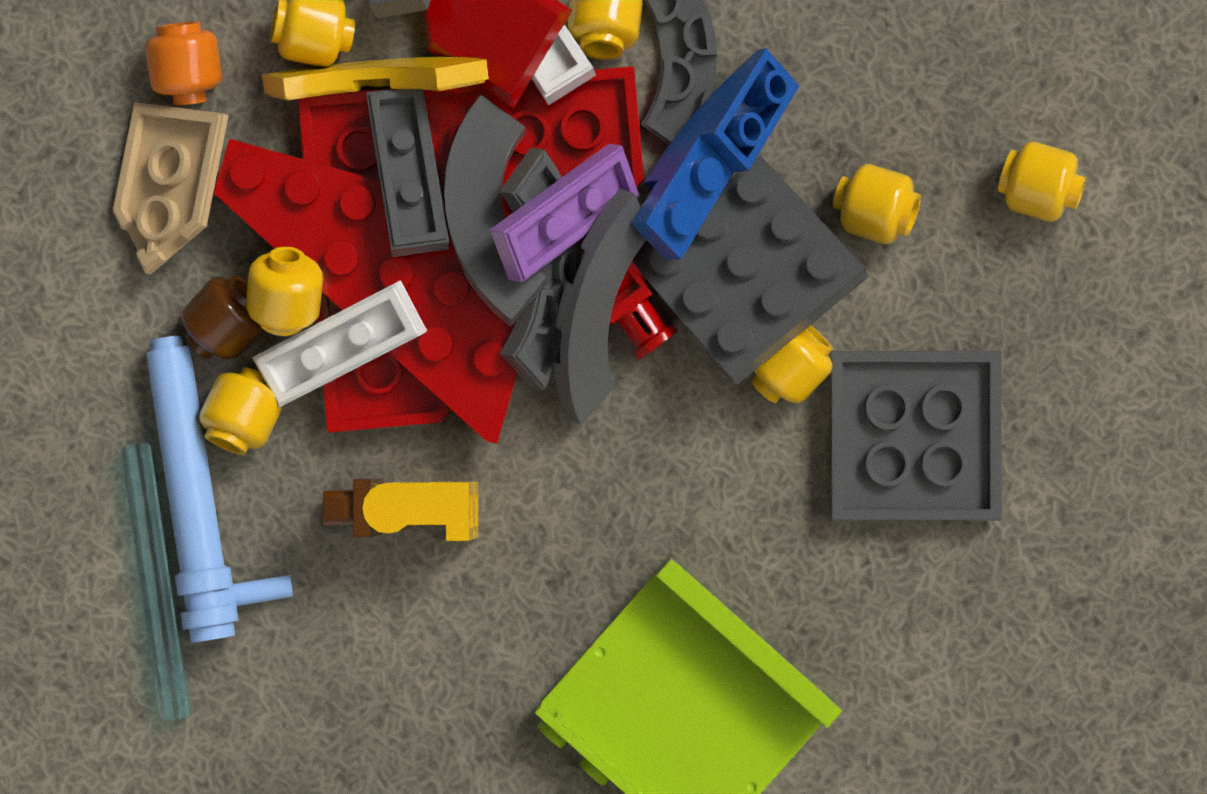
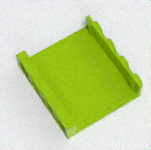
M671 557L665 561L535 710V714L542 719L537 728L552 743L562 749L568 742L584 757L579 765L590 777L602 786H605L610 780L625 794H761L822 724L828 728L842 712L830 698Z

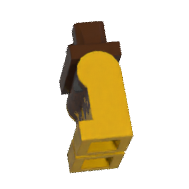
M384 478L353 479V490L323 491V525H353V537H374L384 533L389 534L407 530L414 525H446V541H470L479 537L478 482L384 483Z

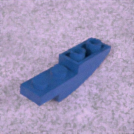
M767 48L756 51L713 92L676 135L644 181L652 191L631 224L666 260L682 259L733 173L749 171L799 88L796 81Z

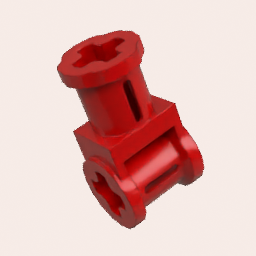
M632 261L617 292L611 313L610 325L612 326L615 323L619 325L636 348L633 355L637 361H640L679 331L674 325L667 326L648 300L652 297V292L646 286L644 277ZM634 313L640 317L651 334L648 335L633 316Z

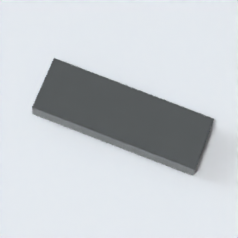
M390 89L366 92L392 257L448 250L449 238L424 90Z

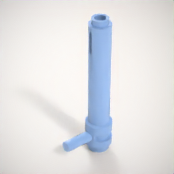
M183 336L150 340L151 351L146 352L180 570V573L175 576L178 596H184L186 612L180 613L183 630L189 629L191 643L234 636L233 622L239 620L237 606L293 597L290 575L233 584L231 568L224 565L203 426L198 418L200 406L190 346H184Z

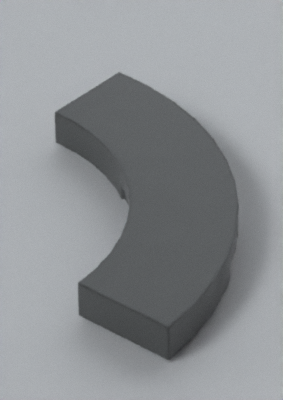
M642 0L656 29L660 47L661 69L654 101L641 123V128L667 146L671 144L694 113L714 92L717 49L715 31L705 0Z
M480 95L466 114L450 149L444 185L445 220L449 239L452 242L466 279L485 304L511 327L546 285L547 277L542 272L537 271L522 283L509 280L491 235L490 229L505 219L502 195L499 191L502 189L505 171L510 158L524 138L526 127Z
M531 147L499 192L507 201L512 212H515L562 177L544 149ZM581 243L573 244L539 270L547 277L546 285L517 318L506 344L499 353L530 388L543 391L555 372L554 360L560 359L562 330L556 328V321L565 283L574 282L581 263Z
M621 188L603 208L580 246L586 252L574 282L565 283L556 321V328L562 330L560 359L554 360L556 387L566 418L579 425L588 418L615 387L608 358V333L611 313L624 275L633 258L646 241L641 233L631 224L641 209L636 195Z

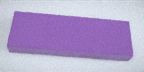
M606 145L490 229L509 280L524 282L587 235L603 208L620 188L634 193L636 197L639 196L622 145Z

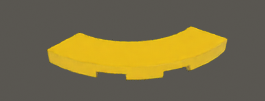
M415 57L332 64L329 67L313 66L262 74L264 94L283 100L356 92L362 86H390L391 89L442 91L485 83V80L489 79L487 60L467 57Z

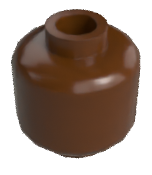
M233 275L229 279L225 277L211 278L183 309L182 322L188 332L185 340L200 356L210 359L213 355L222 359H235L263 330L250 317L246 309L248 282L243 278Z

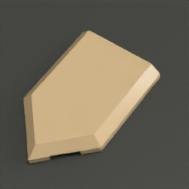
M134 102L112 212L121 229L128 231L138 250L136 257L146 274L151 275L207 227L229 115Z

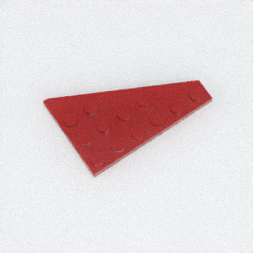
M229 138L214 194L273 248L293 247L301 250L305 256L314 260L323 272L322 292L342 310L401 280L427 332L389 351V353L485 441L498 444L518 375L499 353L506 344L515 322L510 327L478 296L463 273V268L456 256L451 240L449 239L448 250L392 257L379 180ZM442 198L443 208H444V214H445L444 198Z

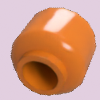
M200 21L156 26V36L150 37L144 47L152 90L160 95H172L173 105L176 106L207 101L205 91L220 85L223 78L216 36L209 30H202Z

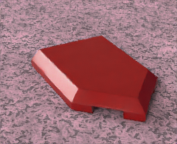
M431 0L428 10L422 11L428 51L436 57L486 59L489 79L485 80V83L477 85L514 108L573 10L558 0Z

